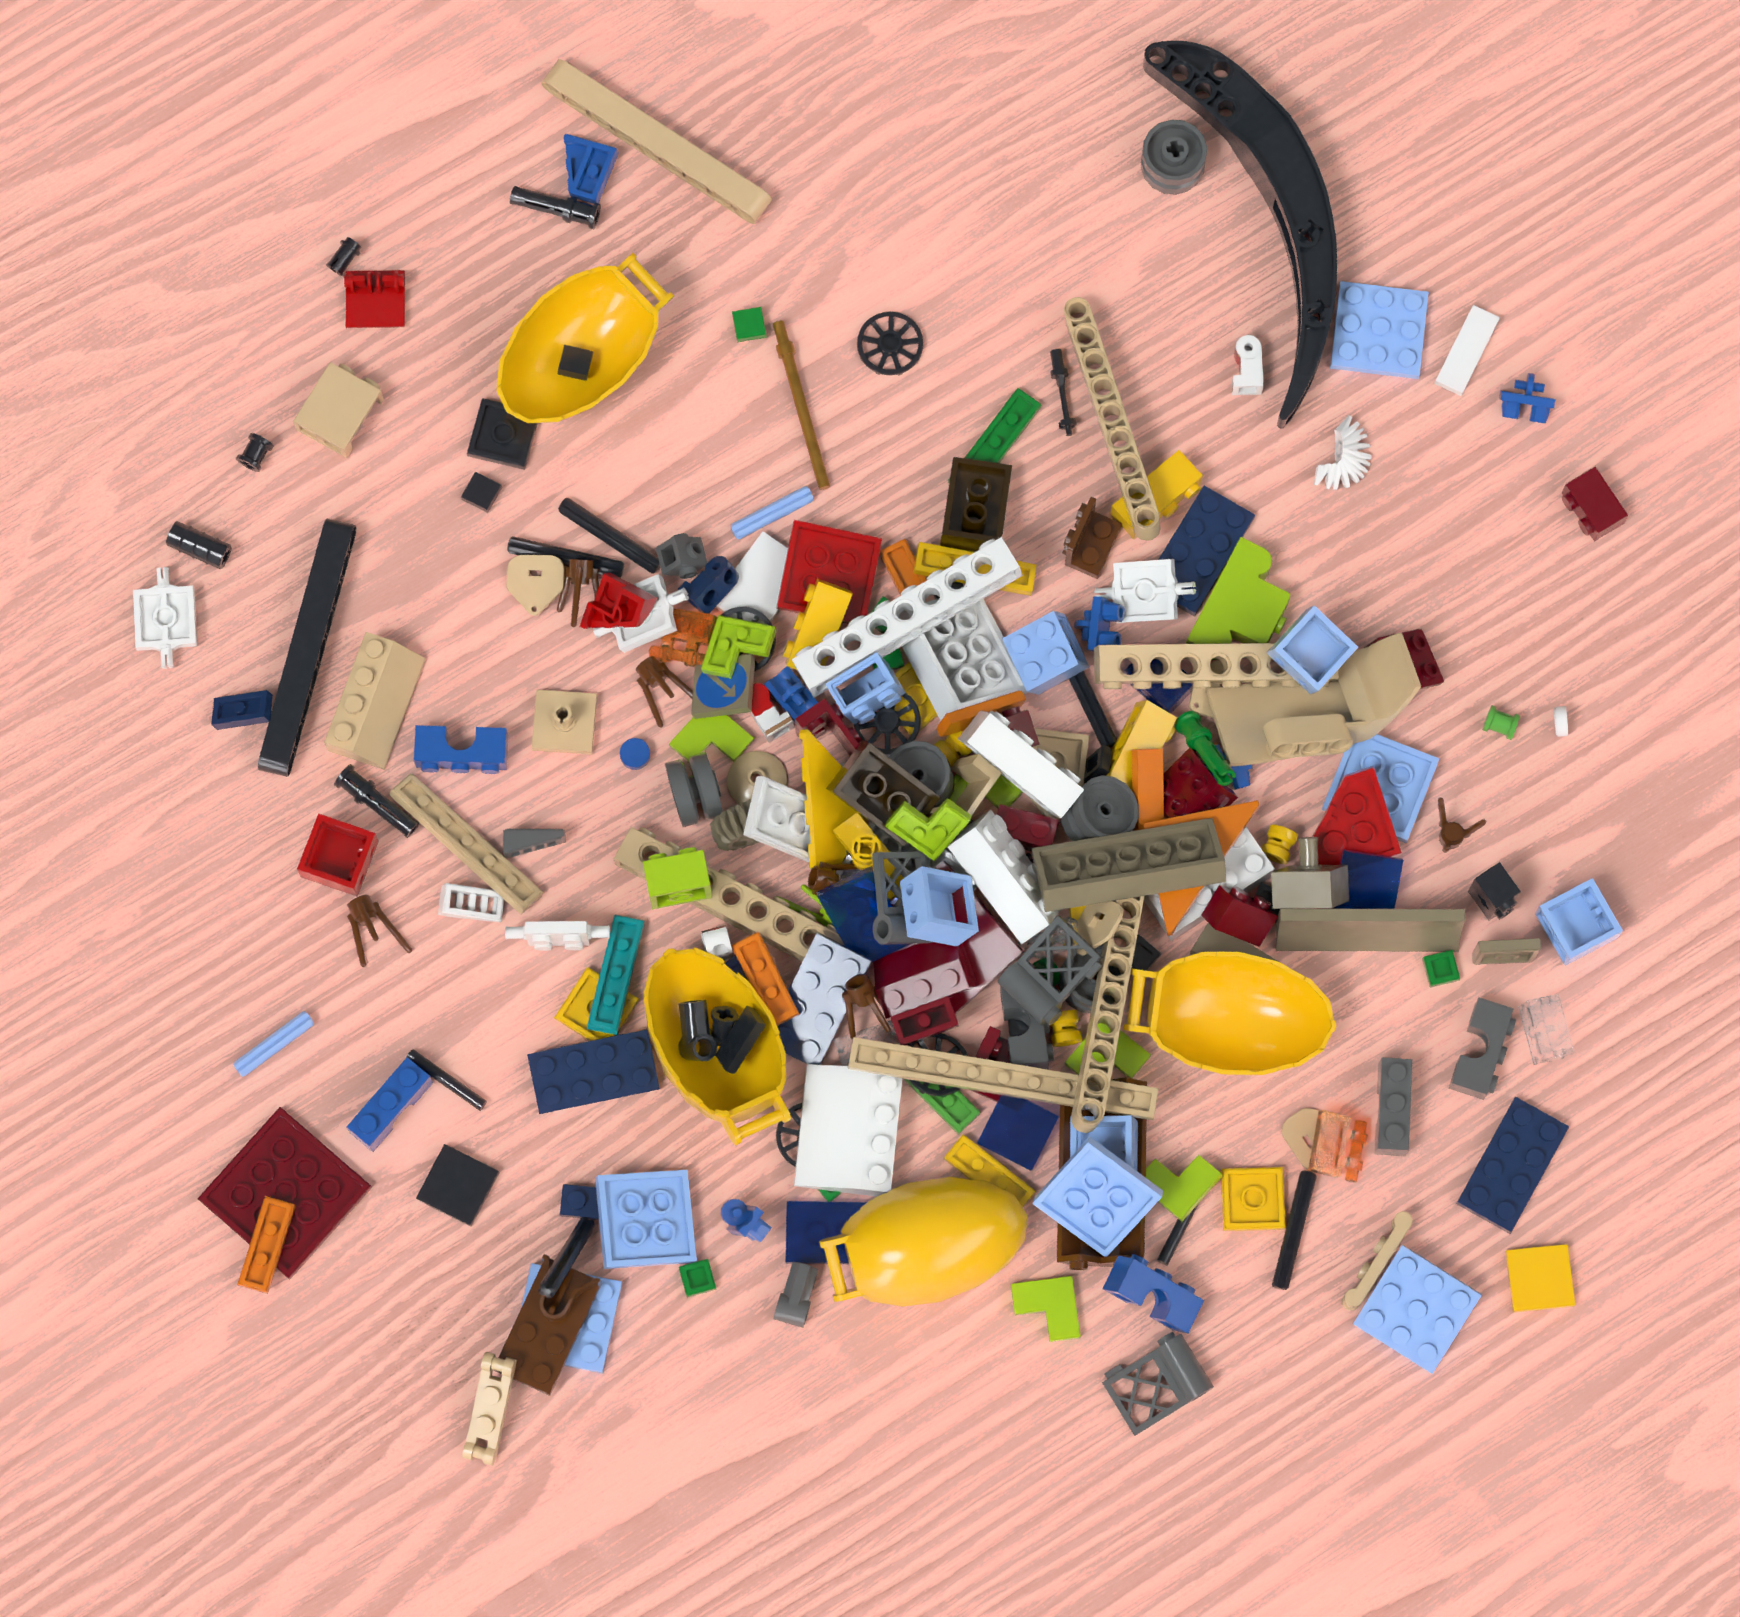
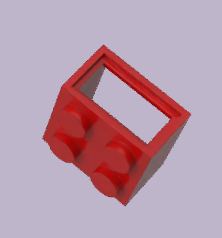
M318 813L297 871L301 878L358 897L379 842L377 835L369 830Z

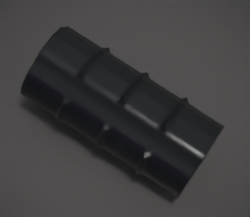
M179 521L173 524L166 539V545L178 550L179 553H185L193 559L196 558L205 562L206 565L209 564L220 570L225 566L232 550L230 544Z

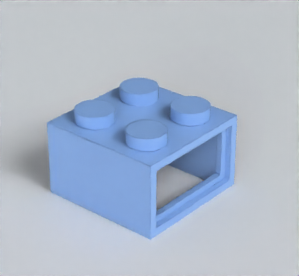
M1314 605L1307 608L1267 651V654L1309 694H1313L1324 686L1355 652L1358 646Z
M1052 611L1002 638L1021 681L1029 693L1039 695L1090 667L1066 615L1057 611Z
M877 652L826 683L843 715L854 724L858 722L864 724L870 721L876 715L874 712L884 706L885 708H890L896 705L901 700L900 696L906 693L888 662ZM872 664H877L878 667L844 689L840 690L837 687Z
M921 866L900 881L907 937L958 946L979 932L971 876ZM962 886L968 924L956 922L952 893Z
M1593 878L1540 905L1535 913L1565 966L1618 939L1623 932Z
M1132 1115L1104 1116L1098 1126L1089 1133L1077 1131L1070 1119V1158L1091 1137L1137 1171L1138 1121ZM1083 1116L1088 1121L1094 1120V1116Z

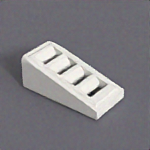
M445 883L441 886L438 915L501 922L504 899L494 890ZM451 893L456 894L454 908H450ZM464 895H469L467 910L462 909ZM476 896H481L479 912L474 911ZM488 897L494 898L492 914L486 913Z

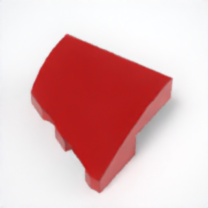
M610 572L604 573L595 600L587 603L579 627L583 629L639 627L649 616L657 601V597Z

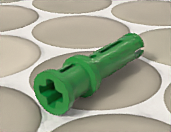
M1184 712L1176 719L1175 729L1179 734L1185 736L1187 746L1198 752L1219 785L1226 786L1233 781L1232 778L1236 777V774L1213 744L1212 733L1208 728L1202 726L1200 723L1201 718L1197 712Z

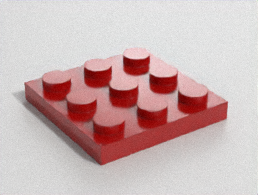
M794 520L776 609L804 613L808 604L807 601H804L805 593L809 584L815 585L818 578L852 592V597L842 623L849 624L858 616H867L882 538Z

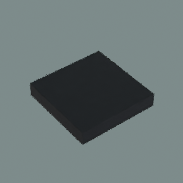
M482 398L467 450V456L525 470L538 423L528 424L507 413L501 402Z
M444 1144L416 1200L471 1227L496 1181L499 1171Z

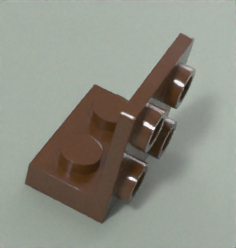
M1090 497L1088 504L1082 502L1075 518L1077 521L1074 526L1076 530H1069L1063 544L1065 547L1062 554L1066 555V566L1098 579L1122 527V523L1095 512L1096 498Z

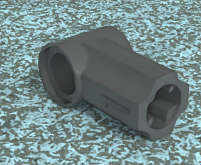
M792 1262L784 1292L780 1294L776 1306L774 1320L804 1328L811 1304L809 1299L817 1277V1268L803 1263Z

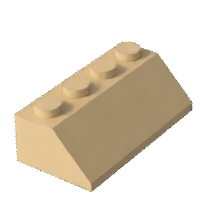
M365 632L324 741L327 750L385 770L426 659L393 640Z

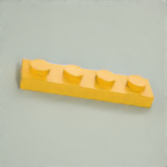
M919 542L913 574L929 576L937 570L944 571L953 566V562L957 558L965 554L970 556L975 552ZM1017 561L1023 576L999 590L1031 596L1037 564ZM988 564L981 565L977 572L979 574H986L992 569V566ZM960 579L955 581L960 583H966V581Z

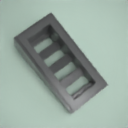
M563 829L503 830V854L505 858L566 843V834Z

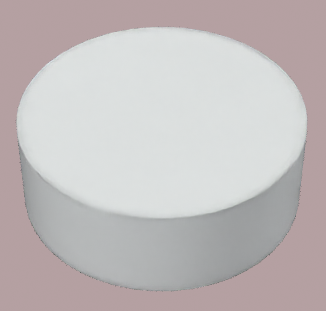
M1566 706L1554 708L1555 734L1557 737L1568 736Z

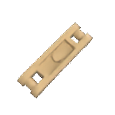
M1401 1211L1395 1215L1391 1222L1392 1233L1388 1239L1382 1235L1373 1249V1252L1378 1255L1372 1264L1367 1261L1364 1263L1356 1276L1361 1280L1356 1289H1349L1343 1296L1342 1305L1346 1310L1354 1311L1360 1306L1411 1227L1412 1217L1408 1212Z
M485 1352L481 1363V1373L467 1440L462 1453L463 1458L469 1460L477 1458L483 1460L484 1464L494 1465L515 1373L516 1359L506 1357L504 1360L497 1358L494 1353ZM493 1370L502 1372V1378L492 1376ZM479 1438L488 1440L487 1448L477 1446Z

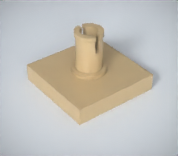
M536 690L532 751L592 755L597 694Z

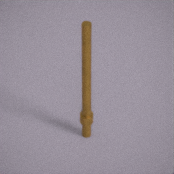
M776 321L772 325L778 343L776 345L779 359L783 360L819 490H825L830 487V483L795 363V348L793 342L789 341L784 321Z

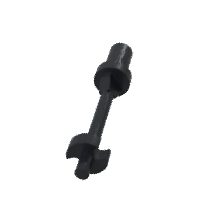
M1054 349L1050 351L1053 368L1050 374L1052 379H1056L1057 386L1059 387L1064 418L1058 424L1059 429L1066 430V436H1071V429L1077 423L1075 418L1069 417L1065 393V377L1069 374L1068 369L1064 368L1062 350Z

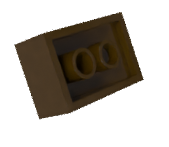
M953 457L940 546L977 552L979 547L986 541L991 539L997 540L1002 537L1012 465Z
M862 740L826 788L903 846L907 842L885 827L887 820L904 801L927 817L941 798L879 749Z

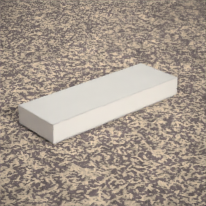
M1475 305L1472 306L1435 381L1436 385L1462 396L1500 317Z

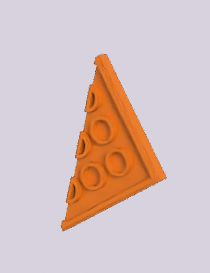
M1256 800L1144 823L1143 828L1149 829L1212 818L1225 857L1246 828L1254 813L1259 809V801ZM1204 886L1158 893L1167 936L1173 935L1176 927L1195 903Z

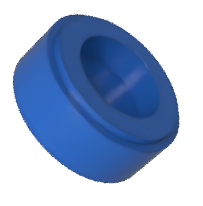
M638 738L625 741L620 748L621 762L631 770H639L645 767L650 760V750L646 742Z

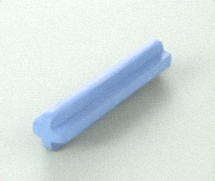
M804 486L732 523V533L737 539H741L811 503L813 495L810 489Z
M301 1012L236 1060L233 1064L235 1069L242 1077L246 1076L314 1025L312 1018L307 1012Z

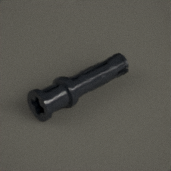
M518 186L513 187L510 195V204L512 205L515 204L562 217V220L566 223L578 222L588 225L589 229L593 230L597 225L600 215V204L595 203L591 205L579 202L575 197H568L566 200Z
M349 764L337 777L334 786L337 788L342 787L354 797V801L357 804H366L403 833L405 837L411 836L418 827L419 822L412 819L397 807L396 804L378 792L372 780L367 781L354 771L355 767ZM381 804L389 811H391L394 815H396L399 818V820L395 818L392 814H390L387 810H385L383 807H381Z

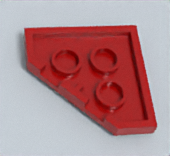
M1373 766L1343 776L1312 836L1318 837V864L1348 865V870L1402 853Z

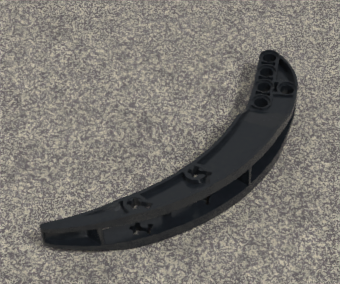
M1161 41L1151 43L1145 49L1144 71L1193 109L1227 140L1240 163L1262 194L1280 231L1292 271L1297 309V346L1293 374L1277 421V427L1283 429L1292 420L1312 384L1325 347L1336 297V233L1329 196L1322 174L1307 141L1292 116L1238 64L1221 52L1194 42ZM1153 56H1159L1164 61L1162 63L1156 64L1153 63L1150 60V58ZM1223 70L1228 76L1223 78L1217 77L1214 72ZM1175 74H1183L1187 79L1184 81H1177L1172 76ZM1199 91H1204L1210 97L1200 99L1195 94ZM1221 109H1228L1233 114L1231 116L1224 117L1220 115L1218 111ZM1305 234H1308L1312 242L1308 241V238L1303 236ZM1317 313L1320 317L1321 322L1318 321V318L1313 315Z

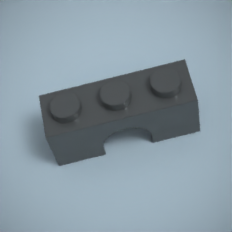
M1000 986L1004 1021L1010 1019L1020 1020L1029 1027L1020 1036L1008 1037L1010 1063L1049 1070V1062L1054 1061L1052 1043H1046L1045 1034L1050 1033L1049 1024L1040 1025Z
M1478 997L1466 1032L1481 1037L1485 1043L1486 1052L1479 1058L1460 1055L1448 1089L1482 1100L1485 1099L1488 1092L1494 1093L1499 1076L1493 1074L1496 1065L1503 1064L1507 1052V1047L1502 1045L1505 1036L1512 1035L1516 1019L1511 1017L1514 1008Z
M1382 1057L1378 1063L1377 1094H1379V1108L1375 1129V1155L1406 1156L1409 1151L1413 1059Z

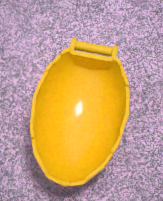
M634 252L618 267L598 266L569 276L542 295L517 324L499 360L496 390L507 413L528 424L562 421L593 408L621 387L646 358L658 329V312L673 299L674 295L671 292L667 293L636 260L637 255ZM626 268L658 299L659 302L654 307L622 274ZM564 345L593 351L587 381L557 374Z
M695 947L684 950L667 949L663 956L650 967L643 994L647 1028L664 1074L688 1104L707 1118L722 1123L735 1146L742 1143V1139L778 1122L783 1121L786 1123L790 1121V1113L780 1096L787 1078L786 1054L779 1036L780 1032L768 1007L749 981L739 973L733 972L724 964L725 961L720 957ZM691 1000H706L710 1029L713 1023L711 1011L717 1006L732 1007L736 1010L738 1018L746 1006L757 1011L766 1026L735 1074L726 1072L716 1056L709 1061H692L682 1058L678 1050V1043L682 1038L678 1003ZM697 1042V1044H696V1052H697V1053H698V1051H699V1046H700V1045H699V1042ZM772 1105L774 1106L775 1111L736 1128L735 1123L748 1120Z
M1200 952L1173 960L1158 972L1131 969V975L1134 976L1128 1022L1124 1024L1123 1030L1149 1033L1159 1048L1189 1066L1227 1075H1266L1301 1066L1324 1051L1337 1026L1333 1017L1331 1002L1310 978L1301 975L1278 961L1242 952ZM1150 977L1153 978L1148 1004L1147 1026H1139L1145 978Z
M943 1177L909 1182L891 1189L887 1193L877 1196L864 1204L859 1211L846 1221L840 1235L819 1241L820 1248H824L835 1291V1294L832 1295L834 1302L862 1296L870 1302L906 1307L942 1302L974 1289L1010 1263L1026 1239L1028 1215L1014 1194L985 1180L977 1181L957 1177ZM843 1243L855 1288L848 1290L836 1245Z

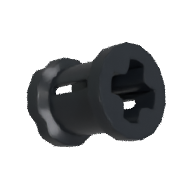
M250 433L248 436L250 441L243 453L236 457V460L246 468L259 472L261 470L260 464L266 453L271 451L274 446L262 436Z
M717 1006L711 1011L713 1023L710 1035L716 1040L717 1046L722 1045L738 1020L736 1010L728 1006Z

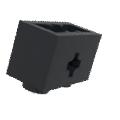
M1499 862L1476 877L1468 893L1488 921L1496 916L1500 920L1514 910L1513 907L1518 904L1516 899L1521 891Z

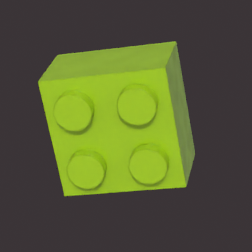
M695 847L680 850L678 855L667 857L666 853L651 855L648 857L649 860L643 861L652 910L712 898L703 850L697 851Z

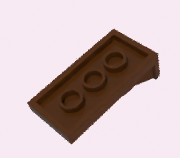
M544 1254L542 1257L543 1263L498 1358L504 1360L506 1357L516 1359L513 1380L550 1396L602 1286V1280L571 1268L554 1297L547 1298L545 1295H540L538 1291L540 1283L555 1261L550 1256Z

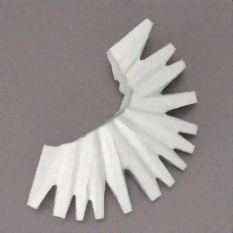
M1348 415L1334 430L1336 444L1335 463L1318 465L1316 467L1314 485L1317 486L1325 477L1326 489H1330L1332 485L1333 490H1337L1340 479L1344 487L1349 488V478L1357 484L1360 481L1359 478L1363 479L1365 477L1362 472H1368L1364 466H1370L1371 463L1366 460H1371L1372 455L1359 452V450L1370 448L1371 446L1367 443L1358 442L1366 438L1367 434L1360 435L1364 430L1363 428L1356 430L1360 425L1358 421L1349 426L1352 416Z

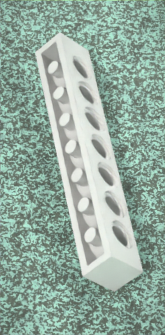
M1002 537L997 540H988L979 547L977 552L970 556L965 554L957 558L953 562V566L944 571L937 570L930 574L924 583L918 586L912 585L904 589L900 597L893 601L886 600L880 603L871 614L865 617L863 615L858 616L848 624L847 628L840 632L833 631L827 634L822 639L823 642L814 647L808 646L801 649L796 654L797 657L792 659L814 698L828 690L826 683L876 652L882 657L890 654L1023 576L1020 566ZM988 564L992 566V569L986 574H979L977 572L981 565ZM956 580L966 581L961 589L951 588L952 583ZM930 595L940 597L938 602L933 605L926 604L925 600ZM905 610L913 611L910 619H899L901 612ZM879 625L887 627L886 632L882 635L872 634L874 628ZM851 641L861 642L857 650L849 651L846 649ZM824 657H835V660L831 665H820V662Z

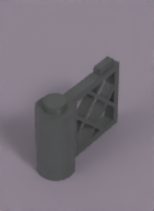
M920 851L872 853L878 916L873 923L875 940L883 945L932 943L931 941L907 937L901 889L894 883L900 874L903 878L910 874L905 868L910 859H915V867L918 869L921 866L930 868L929 858H925V854ZM883 859H887L895 867L890 877L884 871ZM889 890L898 898L893 907H888L887 893Z
M1057 916L1020 959L1002 973L998 984L1040 1025L1046 1023L1051 1025L1061 1016L1062 1011L1060 1009L1062 1003L1084 978L1087 977L1091 980L1102 968L1099 961L1103 957L1061 916ZM1060 926L1067 933V946L1052 947V934ZM1073 939H1074L1079 945L1073 946ZM1084 949L1092 958L1084 967H1074L1073 950ZM1067 950L1068 968H1053V951ZM1047 951V969H1036L1029 962L1036 952ZM1074 971H1079L1074 977ZM1053 972H1068V985L1062 992L1053 986ZM1041 973H1047V979Z
M1171 1332L1157 1341L1160 1346L1125 1369L1119 1364L1104 1374L1107 1380L1102 1383L1134 1436L1214 1388L1182 1334L1175 1336ZM1152 1359L1160 1369L1157 1383L1139 1379L1142 1366ZM1137 1369L1135 1377L1127 1376ZM1162 1375L1166 1379L1169 1386L1161 1384ZM1122 1378L1134 1381L1131 1398L1118 1396L1111 1385ZM1138 1382L1156 1386L1152 1404L1134 1400ZM1159 1388L1172 1390L1178 1402L1169 1408L1157 1406L1156 1401ZM1121 1401L1129 1402L1128 1410L1125 1409ZM1133 1403L1151 1408L1148 1420L1136 1427L1130 1417ZM1154 1409L1163 1410L1153 1417Z

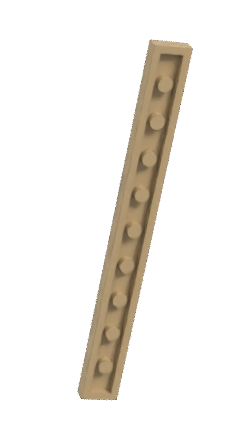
M853 1037L848 1065L850 1070L1073 1107L1079 1077L1077 1074ZM1111 1080L1105 1112L1154 1120L1159 1088ZM1087 1081V1086L1090 1090L1094 1092L1100 1091L1096 1082Z

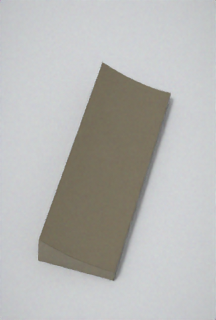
M1212 818L1032 848L1033 861L1045 912L1226 882L1225 858Z
M1280 909L1276 919V951L1445 952L1453 950V952H1459L1461 933L1465 923V909Z

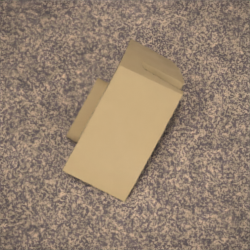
M1402 633L1386 637L1369 647L1355 650L1338 669L1339 679L1330 682L1329 687H1322L1313 694H1309L1301 685L1300 687L1291 688L1282 687V682H1270L1271 687L1253 688L1252 683L1241 684L1240 688H1207L1206 694L1228 765L1230 767L1295 757L1340 754L1349 750L1353 744L1374 737L1398 716L1421 688Z

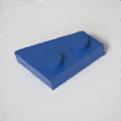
M565 134L564 143L567 155L566 169L569 177L567 180L569 194L571 197L599 204L619 152L617 148Z

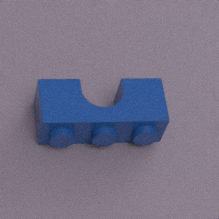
M415 725L414 763L416 768H421L423 772L434 773L438 772L439 768L451 769V772L468 773L469 769H478L484 774H498L499 770H507L508 732L506 728L476 727L474 743L467 749L456 750L448 745L446 726Z
M406 1057L346 1126L349 1133L370 1151L374 1152L393 1130L392 1126L398 1116L409 1105L414 1106L433 1084L431 1077Z
M1132 1254L1131 1258L1118 1256L1102 1289L1125 1303L1142 1306L1145 1297L1152 1291L1155 1296V1305L1149 1317L1173 1331L1188 1334L1204 1302L1203 1299L1194 1295L1196 1290L1182 1282H1179L1177 1285L1171 1281L1172 1275L1161 1269H1150L1147 1267L1149 1262L1137 1255Z

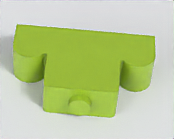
M1240 537L1187 638L1186 644H1231L1232 638L1243 644L1269 643L1273 633L1280 634L1287 618L1283 617V614L1288 606L1290 594L1264 581L1269 574L1272 563L1271 555L1266 549Z

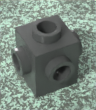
M681 533L672 536L669 540L655 547L662 575L680 576L681 579H688L698 574L697 571L707 564L701 537H688V534Z

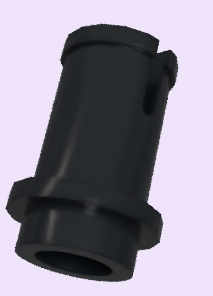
M350 237L340 241L341 246L326 264L329 269L335 273L337 272L339 276L343 275V272L353 258L361 254L359 252L361 246Z

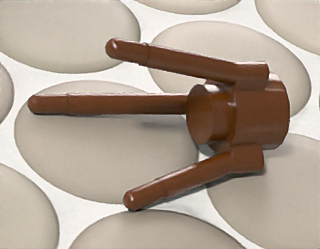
M570 559L569 567H566L565 587L559 597L557 612H562L570 583L574 584L571 613L572 627L577 625L581 584L589 585V579H591L594 597H596L599 588V569H593V561Z
M651 656L643 660L635 670L640 676L637 682L643 689L658 727L661 728L663 727V722L649 685L652 688L660 685L664 692L670 698H673L674 693L665 682L667 676L690 698L693 696V690L672 673L664 662L659 663L655 656Z
M1442 797L1438 798L1439 826L1442 828L1439 833V841L1443 846L1442 851L1447 853L1450 849L1459 847L1464 838L1470 837L1472 833L1486 824V820L1482 819L1467 829H1463L1456 822L1448 823L1444 799Z
M820 862L819 866H814L810 871L808 887L812 890V894L822 896L847 910H851L852 906L829 893L830 891L834 892L837 888L876 897L875 890L839 881V875L834 871L859 870L853 863L829 864Z
M369 895L359 896L347 904L350 911L347 917L352 926L361 967L366 966L358 923L360 926H366L372 939L378 941L379 937L372 923L377 919L375 915L379 917L407 953L412 952V948L382 912L378 902L373 903Z
M856 975L850 978L845 984L847 991L841 994L845 1001L850 1038L856 1037L852 1002L857 1004L858 1007L870 1005L885 1032L889 1033L891 1028L874 1000L875 998L880 1004L875 987L869 976Z

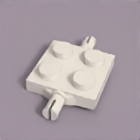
M1174 559L1113 563L1114 580L1112 587L1095 588L1094 593H1106L1105 595L1095 596L1103 597L1106 600L1113 599V603L1120 604L1125 608L1123 621L1117 622L1125 623L1178 619V595H1194L1196 589L1184 588L1196 587L1194 581L1178 583L1175 577Z
M161 567L156 568L157 585L149 589L133 590L135 646L137 651H160L161 668L167 669V665L169 668L174 667L172 650L197 646L195 589L193 585L178 587L169 584V568L163 567L162 573Z
M659 574L633 584L657 597V601L649 616L639 627L593 628L595 636L599 638L613 632L619 649L625 653L677 631L673 616V605L689 599L685 588L668 594L664 579Z
M587 921L525 922L523 927L505 926V939L527 940L529 946H534V949L539 951L552 950V946H565L564 949L582 950L583 946H590L591 938H610L609 925L591 926V924H587Z

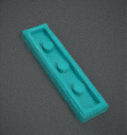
M614 915L587 1029L618 1035L644 928L643 920Z

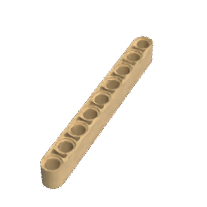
M558 59L541 82L544 89L745 221L755 224L772 201L770 195L762 188L568 62Z
M1073 297L1065 303V321L1134 533L1141 540H1153L1159 535L1161 530L1159 512L1091 307L1084 298ZM1075 313L1084 314V316L1080 318L1072 317V315ZM1084 338H1090L1093 340L1088 344H1083L1080 342ZM1096 363L1102 365L1100 368L1094 370L1088 368L1090 365ZM1102 389H1107L1110 391L1106 395L1097 394V392ZM1116 415L1118 419L1107 421L1106 417ZM1118 441L1127 442L1123 447L1114 446ZM1126 467H1134L1136 469L1132 473H1124L1122 471ZM1135 493H1142L1145 495L1143 498L1137 500L1131 498V496ZM1144 519L1154 521L1149 526L1139 524Z
M1144 896L1113 901L1128 911L1131 919L1122 917L1112 937L1103 943L1101 954L1103 958L1100 960L1102 968L1098 971L1071 1115L1073 1127L1082 1133L1093 1131L1105 1114ZM1113 938L1122 939L1126 947L1117 946ZM1108 967H1117L1120 970L1121 976L1112 975ZM1103 995L1112 996L1116 1004L1110 1005L1106 1003ZM1097 1024H1106L1110 1029V1033L1101 1032ZM1092 1053H1101L1105 1058V1062H1097L1093 1058ZM1087 1081L1096 1082L1100 1091L1094 1092L1090 1090L1087 1086ZM1081 1111H1090L1094 1116V1120H1086L1082 1116Z

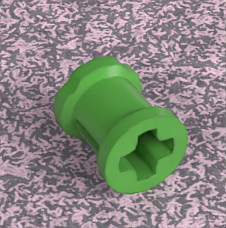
M1491 705L1482 730L1498 732L1506 735V738L1511 740L1520 715H1509L1496 710V706Z

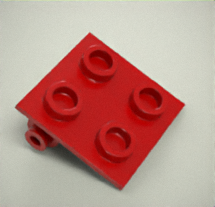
M405 270L346 271V275H344V286L346 287V328L405 327Z

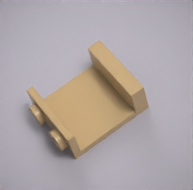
M330 362L293 420L296 430L348 458L353 450L351 440L375 402L381 404L384 398L380 386L369 378L362 380L354 375L355 372L346 365L339 364L337 366Z
M980 754L957 759L951 769L969 784L955 804L972 815L1002 772ZM939 807L933 808L927 817L930 818Z

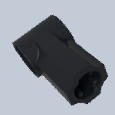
M691 1000L678 1003L682 1038L678 1043L680 1055L682 1058L692 1061L711 1060L717 1052V1043L713 1036L710 1035L706 1000ZM697 1042H699L700 1045L698 1053L696 1052Z

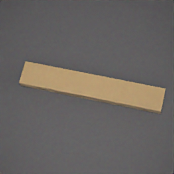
M410 773L390 791L389 796L521 915L542 897L543 891L415 775Z

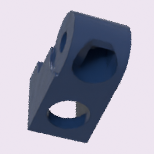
M716 556L706 564L705 570L691 583L685 581L678 590L685 588L688 593L687 596H689L687 601L707 617L737 584L739 573L726 557Z

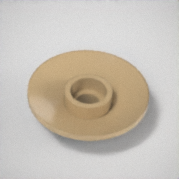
M752 751L738 757L732 763L727 775L728 791L737 804L752 799L755 782L751 780V777L754 774H760L787 786V774L782 763L775 756L762 751Z

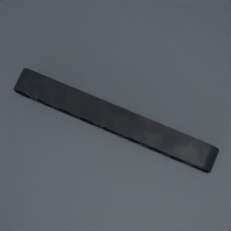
M326 518L323 524L271 712L270 722L268 723L258 761V770L285 777H289L352 552L357 529L354 524Z

